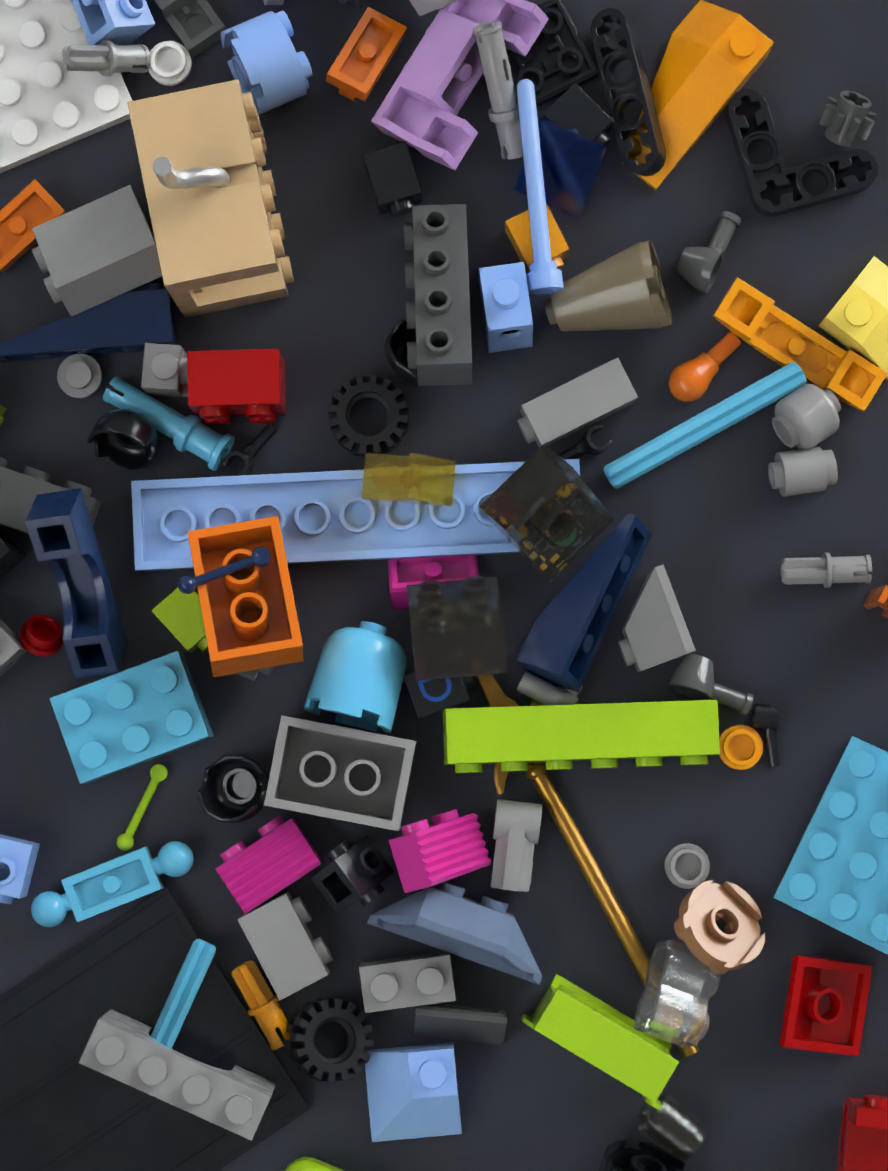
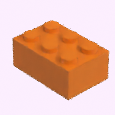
M273 516L187 531L195 577L250 557L254 549L258 547H264L270 552V562L265 567L252 565L197 586L213 677L304 661L302 637L279 517Z

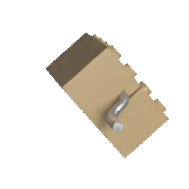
M237 79L127 102L164 286L183 316L186 318L288 297L286 284L294 282L290 258L285 256L282 240L285 239L281 215L280 213L271 214L272 211H276L273 197L277 195L272 171H263L262 166H266L265 154L268 151L252 93L243 94Z

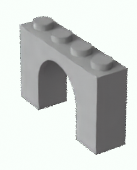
M113 1009L98 1019L79 1061L80 1064L252 1141L277 1083L237 1065L232 1070H223L183 1055L152 1038L149 1034L153 1027Z

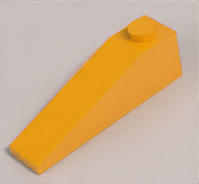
M699 0L671 35L651 86L666 149V160L661 170L652 176L644 177L636 174L655 191L725 109L732 96L740 91L766 60L774 42L740 14L704 0ZM642 109V112H641V114H640L639 120H640V118L642 117L643 109ZM632 135V137L640 141L642 153L636 156V160L645 164V156L651 153V149L642 145L639 135Z

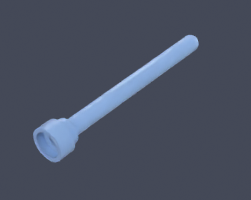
M522 79L517 84V99L534 263L530 264V272L526 274L529 294L544 295L564 290L562 271L557 269V263L552 261L535 88L531 80Z

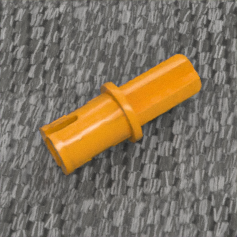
M249 960L238 965L231 972V975L250 1008L247 1011L248 1016L255 1017L270 1044L271 1050L284 1046L275 1029L278 1027L285 1040H290L291 1033L286 1032L289 1022L278 1004L279 999L277 995H273L255 961Z

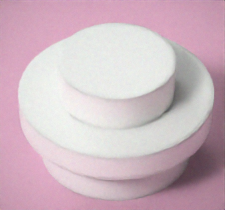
M163 41L151 49L150 66L147 67L150 75L156 82L166 86H174L180 84L188 77L192 68V60L188 50L182 44L175 41Z

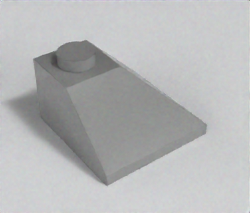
M664 564L653 568L647 574L622 629L625 639L618 641L626 666L634 664L637 672L696 651Z

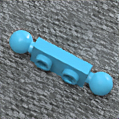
M171 841L160 849L157 857L152 858L148 846L62 879L61 882L66 893L62 895L54 891L40 893L32 902V917L41 926L54 927L65 919L68 911L72 910L76 921L80 922L163 889L164 887L159 875L166 874L171 877H180L188 873L194 861L193 852L185 843Z

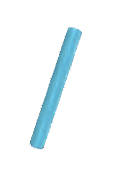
M796 362L789 363L605 465L603 468L605 476L614 489L626 485L807 383L803 370Z

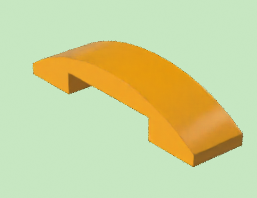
M737 277L714 312L713 317L732 333L781 367L791 362H796L803 370L809 384L816 385L822 390H831L838 400L864 412L888 373L851 349L848 351L843 350L773 305L774 300Z

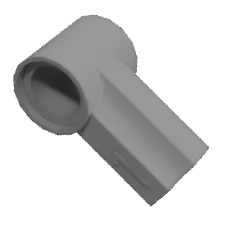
M497 799L493 839L496 840L491 888L529 892L533 870L534 845L538 844L542 804Z

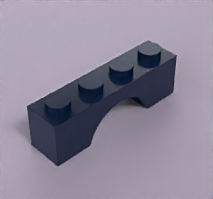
M79 488L38 494L25 523L37 561H46L53 569L58 581L64 612L63 643L74 677L83 678L118 673L128 642L82 490Z

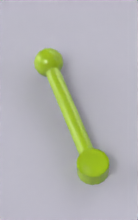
M156 764L151 768L150 776L152 779L125 833L119 835L116 840L117 847L120 850L128 851L133 847V835L159 783L168 777V769L164 765Z

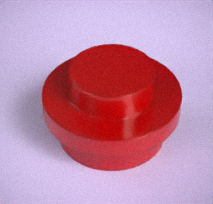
M35 615L21 626L18 639L21 646L33 655L41 657L53 656L63 646L62 627L56 619L50 616Z

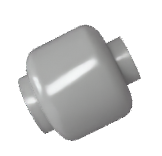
M807 383L776 403L775 417L772 418V425L777 436L786 446L790 448L795 446L798 449H811L838 430L840 423L838 412L841 411V405L831 390H822L816 385Z

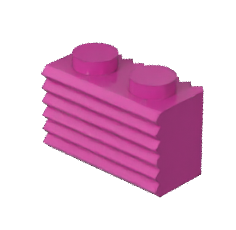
M457 809L431 816L433 822L431 826H429L427 819L401 826L403 835L390 839L389 844L404 893L428 888L490 865L491 859L487 857L489 851L484 848L486 842L482 839L484 833L479 830L481 825L477 822L478 816L475 813L459 817Z
M281 815L258 829L262 838L249 847L242 840L220 854L225 863L215 869L244 914H247L323 863L294 817L284 822Z

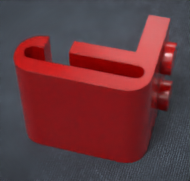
M864 1095L863 1099L845 1097L841 1118L837 1171H888V1097L879 1095Z

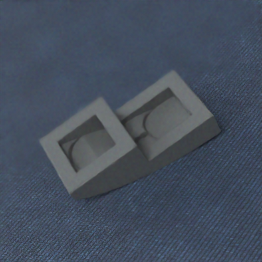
M153 0L178 39L188 50L192 59L220 41L221 31L226 30L225 25L207 0Z

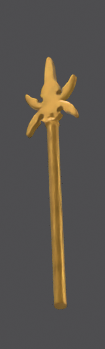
M477 656L473 657L471 661L475 675L489 703V707L518 706L514 700L505 696L483 662ZM534 699L532 700V702H531V704H530V706H542V705H543V704H541V703L535 701ZM528 762L527 778L531 779L682 1056L686 1058L699 1051V1047L549 777L546 765L542 762ZM495 763L494 784L497 794L502 795L509 772H501L500 763Z

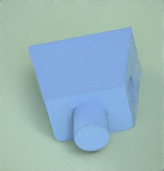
M524 262L478 268L477 275L488 352L493 353L533 347V320ZM510 330H519L511 334H501Z

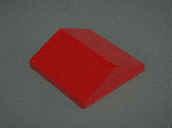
M793 955L779 1046L859 1056L873 966L818 956Z

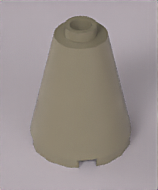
M640 241L564 281V290L550 294L551 298L544 300L550 325L558 324L562 332L663 329V327L670 326L672 324L669 298L667 289L663 288L660 276L662 270L652 241Z

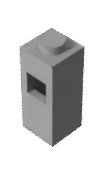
M617 357L522 404L520 412L523 417L518 419L517 423L527 443L530 444L535 441L539 450H542L635 404L638 396Z

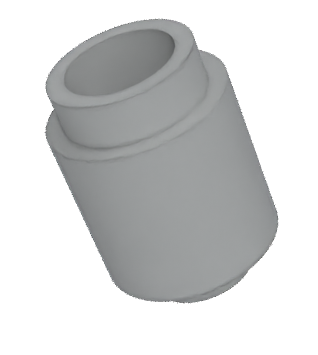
M819 446L811 449L777 452L775 462H770L768 465L772 489H779L783 497L825 491L827 486L836 485L838 479L837 463L831 449L822 450Z

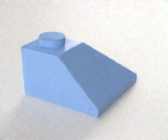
M454 1042L366 1050V1053L371 1055L368 1063L365 1062L372 1142L462 1134Z

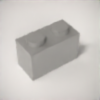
M288 891L237 919L279 1001L330 973L327 964L333 961L332 955L323 938L320 936L314 940L306 923L312 921V918L300 896L293 899Z
M441 951L360 963L359 972L365 1013L456 1001L451 954L449 952Z

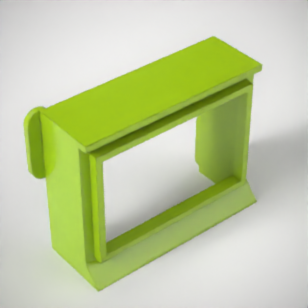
M556 973L532 1016L529 1017L523 1013L521 1016L522 1022L642 1094L646 1103L661 1111L663 1106L658 1098L679 1064V1061L674 1059L669 1053L673 1043Z

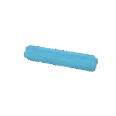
M202 939L193 941L151 1033L152 1038L171 1049L216 953V947L213 944Z

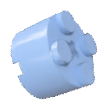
M283 10L278 13L273 11L266 12L220 33L223 49L231 46L234 54L232 59L227 61L234 80H239L243 94L252 93L258 115L306 95L307 89H309L307 78L313 76L305 53L303 51L296 53L290 39L291 36H294L293 28L287 14Z

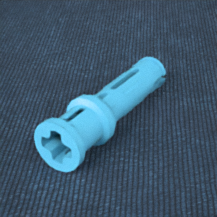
M115 376L109 384L115 390L123 393L124 396H120L106 388L103 394V401L119 409H131L143 414L157 431L173 439V445L176 447V450L180 452L187 450L208 462V468L213 471H217L221 467L225 456L230 453L233 447L234 436L229 433L225 435L219 434L204 425L202 418L198 415L193 416L190 414L186 417L125 382L119 376Z

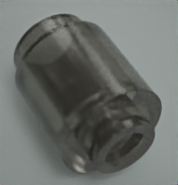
M667 1094L662 1095L658 1099L663 1106L661 1111L645 1102L637 1114V1118L642 1121L638 1130L672 1157L678 1155L684 1161L688 1160L701 1145L707 1134V1131L699 1126L701 1121Z

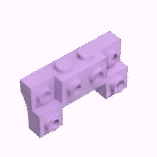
M458 0L440 9L371 122L385 135L401 142L406 141L407 145L414 147L424 157L456 170L478 134L465 119L457 116L483 74L473 28L482 23L500 21L502 23L506 49L526 57L549 18L537 4L527 0Z

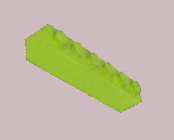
M718 700L452 708L442 711L444 765H455V773H482V764L500 763L501 772L528 771V762H546V770L573 769V761L591 760V769L618 768V759H635L636 767L663 766L664 757H680L681 766L707 765V756L720 754Z

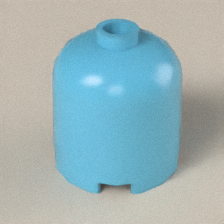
M361 621L359 628L345 627L335 630L328 636L323 646L304 709L316 716H320L321 709L336 713L335 723L371 732H377L379 726L382 728V731L391 733L404 679L403 676L406 670L404 649L396 640L385 635L386 627L377 623Z

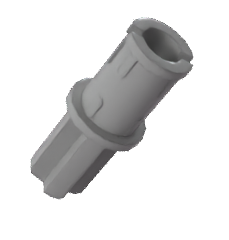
M103 40L99 45H71L64 47L62 51L63 66L68 71H99L102 76H111L119 72L146 73L148 71L146 66H150V52L148 47L143 44L117 45L109 40Z
M824 552L822 557L785 558L780 566L781 580L786 585L823 584L824 588H830L833 583L870 584L872 580V575L868 574V572H872L870 555L831 557L829 552Z

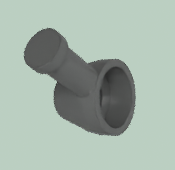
M722 211L719 216L718 226L708 247L687 246L684 249L677 266V273L691 286L705 293L711 290L719 274L725 250L735 229L739 228L742 221L741 218L732 212Z
M696 654L685 655L673 671L668 684V688L677 694L696 700H718L719 704L736 709L738 713L743 715L748 714L753 703V694L748 692L742 693L714 683L713 661Z

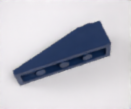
M143 284L135 288V291L123 293L72 317L70 315L1 343L0 362L67 358L73 354L93 356L143 352L145 343L177 345L174 300L167 289H162V284Z
M628 513L534 621L529 634L521 642L519 655L516 659L525 670L554 685L579 692L652 536L636 515Z

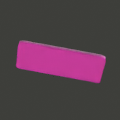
M477 555L388 559L390 597L393 610L477 604L481 601Z

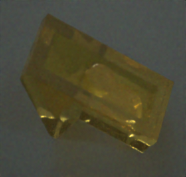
M366 453L362 499L452 507L456 461L410 453V457Z

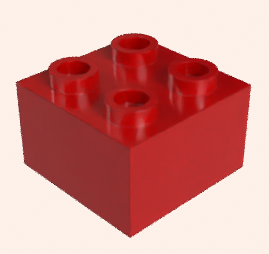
M279 349L187 351L188 406L195 415L204 419L205 424H230L231 417L241 416L249 417V423L266 424L276 422V416L286 415L285 361Z

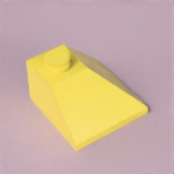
M874 256L818 326L846 349H851L887 373L888 266Z

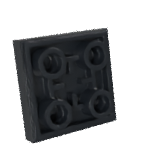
M548 0L538 5L549 20L526 57L506 49L516 96L518 82L522 79L531 80L535 88L536 108L563 95L574 83L580 86L599 76V71L562 0Z

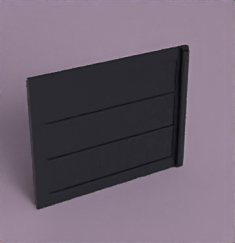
M167 886L0 996V1171H218L311 1109L275 1052L271 1050L270 1044L253 1018L248 1016V1010L214 958L172 1049L192 1059L223 1070H232L237 1065L277 1083L252 1141L79 1063L98 1019L111 1009L153 1027L149 1034L151 1036L193 941L201 939Z

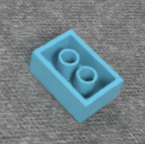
M180 651L49 698L80 784L93 782L214 737L185 655Z

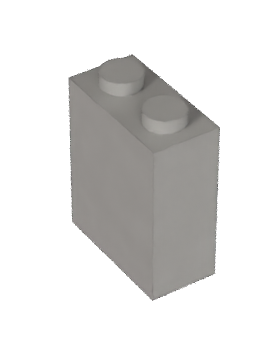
M131 185L32 228L39 245L33 248L32 252L42 273L44 274L48 271L50 273L49 277L43 279L53 302L56 304L63 301L71 317L162 276L153 232Z

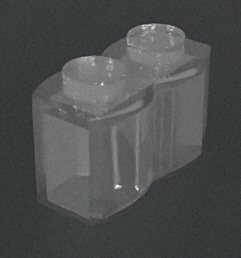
M674 940L657 942L647 969L646 987L637 1007L635 1030L680 1047L696 1046L708 1031L710 1018L707 1015L708 1000L716 993L721 975L712 972L707 965L699 961L685 944Z

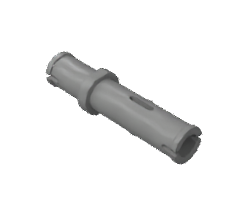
M500 21L482 23L475 26L473 32L476 36L491 103V109L488 110L489 119L496 126L502 159L523 157L518 101L503 37L502 23Z

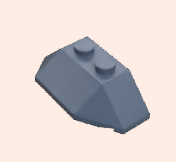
M445 881L439 883L438 887L431 886L416 890L372 911L367 924L540 985L543 977L514 915L506 912L509 904L484 895L481 902L463 897L465 888Z

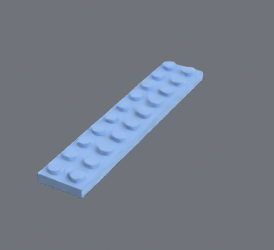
M579 459L131 481L135 571L194 569L187 531L273 516L279 517L287 564L525 553L505 532L520 517L528 523L522 515L564 475L581 491ZM571 497L563 506L557 501L561 508L554 515H556L563 508L580 525V523L564 508V506L573 497ZM576 499V500H574V501L572 502V504H571V510H572L573 512L579 514V515H582V510H581L580 513H578L579 510H580V508H581V506H582V503H581L579 509L577 510V512H576L575 510H573V507L575 506L577 500H578L579 502H578L576 508L578 507L579 503L581 502V499ZM565 518L555 520L549 528L550 538L559 534L562 530L564 531L567 527H572L574 524ZM544 525L526 541L533 546L528 552H531L534 548L538 552H545L549 547L556 551L543 537L535 545L530 541ZM583 538L571 550H583ZM544 540L548 546L540 551L536 546Z

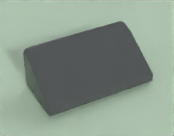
M442 1003L416 1006L414 1034L418 1037L501 1045L505 1038L507 1012L499 1009Z

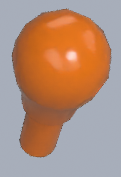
M728 332L707 353L703 352L694 359L675 367L669 376L668 382L672 395L677 400L683 402H694L701 398L707 391L713 377L719 371V365L741 345L740 339L734 333Z

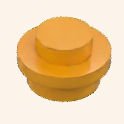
M731 726L719 738V757L730 768L737 770L751 768L762 756V739L757 731L749 726Z

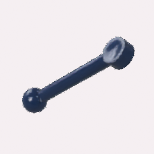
M258 547L254 549L252 556L194 578L190 576L182 577L178 582V588L184 594H191L196 589V586L252 565L265 567L270 562V552L264 547Z

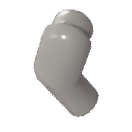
M526 670L516 690L543 705H572L579 701L577 696L582 691L583 686H581L579 692L555 686Z

